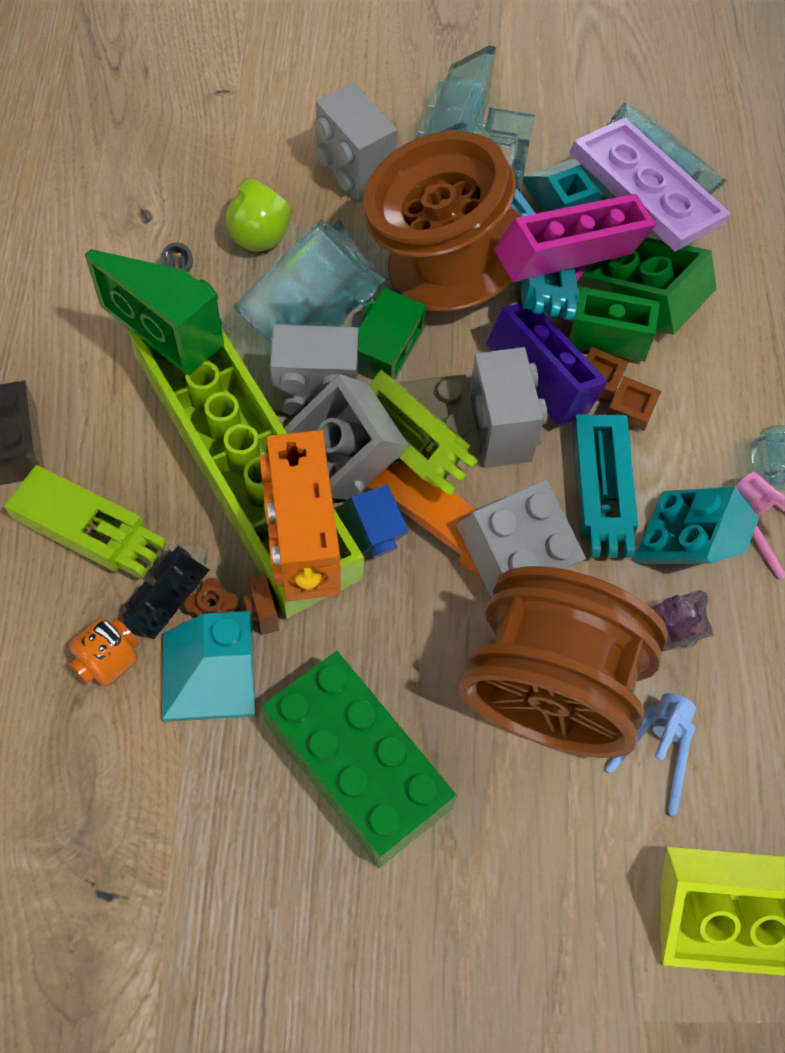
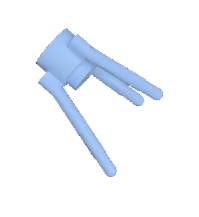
M674 693L663 694L658 707L649 705L644 715L642 726L637 730V743L649 727L654 725L653 732L661 738L655 757L658 760H663L671 742H677L680 739L668 814L674 817L678 813L690 741L696 729L691 722L697 709L687 698ZM626 756L612 758L606 766V771L609 773L614 772Z

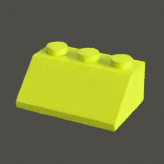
M667 847L660 884L661 960L663 966L785 976V857Z

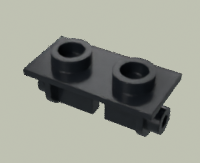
M180 545L173 551L169 549L166 552V556L151 573L157 580L156 583L152 586L145 581L129 602L127 601L124 604L126 608L122 614L123 618L126 619L124 623L155 639L189 595L197 588L210 569L193 559L192 555Z

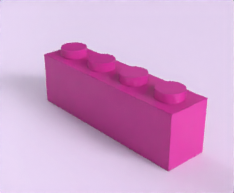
M636 193L517 217L504 233L494 251L511 280L516 282L631 255L656 226V223Z

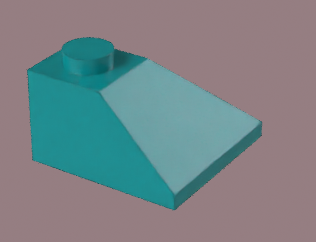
M250 611L202 614L163 633L164 722L256 717L254 630Z

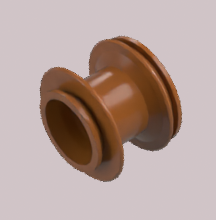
M444 131L419 137L388 155L377 166L366 184L363 196L366 226L371 237L381 247L391 252L388 261L389 280L396 293L427 305V310L455 311L479 305L501 293L513 282L495 253L494 248L513 220L517 217H522V215L513 207H510L516 190L514 170L500 147L491 139L467 131Z

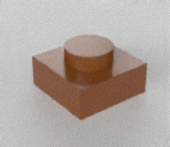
M591 347L586 359L608 381L599 396L611 401L624 375L628 361Z
M623 376L607 415H627L629 425L645 431L661 391Z
M266 574L248 578L251 594L243 596L246 611H250L251 620H258L262 635L279 631L277 614Z

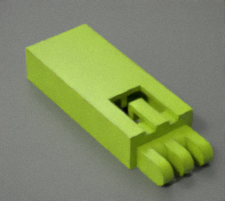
M380 370L369 386L410 446L399 458L423 480L435 487L439 486L444 492L451 495L456 487L446 479L447 476L452 474L461 482L467 476L457 466L459 461L462 460L463 463L472 468L478 462L467 451L471 445L398 381ZM433 438L437 443L440 444V446H438L434 442H431L430 445L426 448V451L430 453L432 456L429 459H427L421 454V452Z
M35 465L4 505L12 519L114 572H117L120 568L140 579L147 573V569L136 562V559L138 558L152 565L157 558V555L146 548V545L162 551L167 544L163 537L146 528L141 516L38 465ZM92 521L99 524L96 531L100 536L111 538L107 544L83 533L87 526L92 528L94 525Z

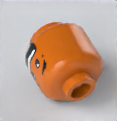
M98 618L71 640L69 647L75 659L69 663V666L86 684L94 679L99 684L109 686L136 663L137 652L135 648L139 645V642L131 631L117 618H114L111 622L104 618Z

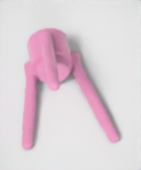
M754 471L748 474L737 484V490L757 515L761 516L773 505H776L785 512V495L773 488L757 472ZM756 526L752 537L775 575L779 579L784 578L785 572L760 529Z

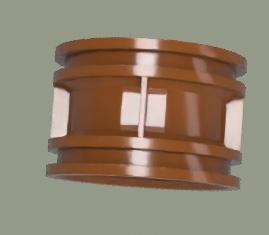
M524 566L510 569L501 574L494 586L493 596L485 611L487 622L495 632L491 644L482 645L470 653L465 665L466 671L463 673L457 686L459 696L467 706L492 724L518 737L545 747L595 758H617L630 754L635 749L638 737L637 730L642 726L645 712L640 700L633 692L637 681L652 677L659 669L662 651L665 649L668 637V630L663 619L653 608L638 597L616 585L590 575L547 566Z

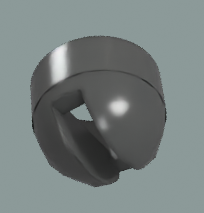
M177 242L167 245L161 253L162 265L176 268L173 254L180 253L183 267L180 269L189 272L193 266V256L190 249L186 245Z

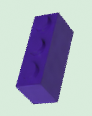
M522 302L502 308L485 344L492 351L525 347L529 363H535L537 368L538 387L536 392L538 399L543 398L545 400L547 413L559 426L574 421L576 414L588 415L608 381L543 312L542 314L532 313V310L523 308Z

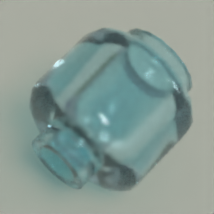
M785 425L771 426L763 429L760 432V436L756 437L751 443L753 472H757L776 490H785Z

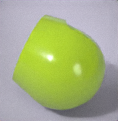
M245 178L237 186L238 193L227 208L225 216L226 229L231 239L240 247L253 252L266 251L282 241L288 229L292 208L280 195L254 179Z

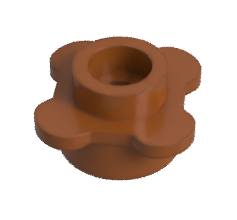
M207 578L202 582V588L196 594L189 595L184 602V606L187 612L195 613L197 617L209 613H228L237 608L238 598L234 593H227L222 589L218 579ZM209 600H214L215 605L208 606L207 602Z

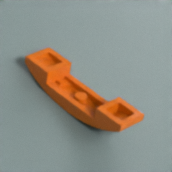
M395 460L363 489L364 492L388 484L399 510L460 554L459 562L481 578L456 527L457 523L477 511L454 492L449 495L439 486L435 487L423 480L407 464Z

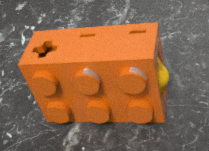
M323 430L267 436L269 454L259 455L274 586L284 585L286 602L341 595L340 552Z

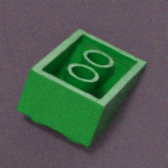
M648 237L642 241L631 255L590 264L577 281V284L585 288L660 301L656 330L673 335L717 290L712 250L687 245L675 252L662 240Z
M93 249L85 253L100 307L186 375L190 376L224 345L221 328L222 321L217 303L218 295L214 288L205 280L201 279L198 281L182 269Z

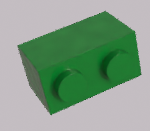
M580 287L576 303V314L574 319L571 320L568 339L577 349L589 351L593 347L613 356L645 362L656 334L660 301Z
M387 288L382 289L376 301L370 300L363 313V322L358 329V374L373 380L382 370L396 379L425 329L427 305Z

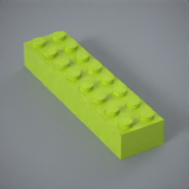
M223 329L224 345L190 376L186 375L131 330H128L136 360L261 575L266 574L270 591L286 619L328 598L320 597L286 602L284 585L274 586L259 455L269 454L267 436L287 434ZM334 510L340 552L342 591L364 579V556Z

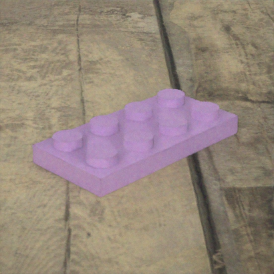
M626 118L576 139L572 144L569 153L605 185L616 197L637 193L656 223L652 230L675 252L725 225L731 215L722 204Z

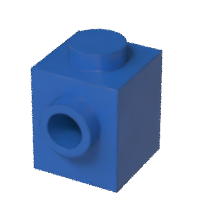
M388 484L352 496L336 510V513L362 555L370 552L374 558L386 555L398 548L396 541L409 532Z

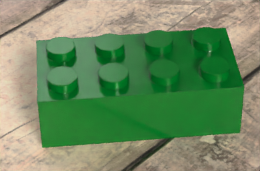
M337 650L262 705L267 726L379 868L453 809L457 794Z

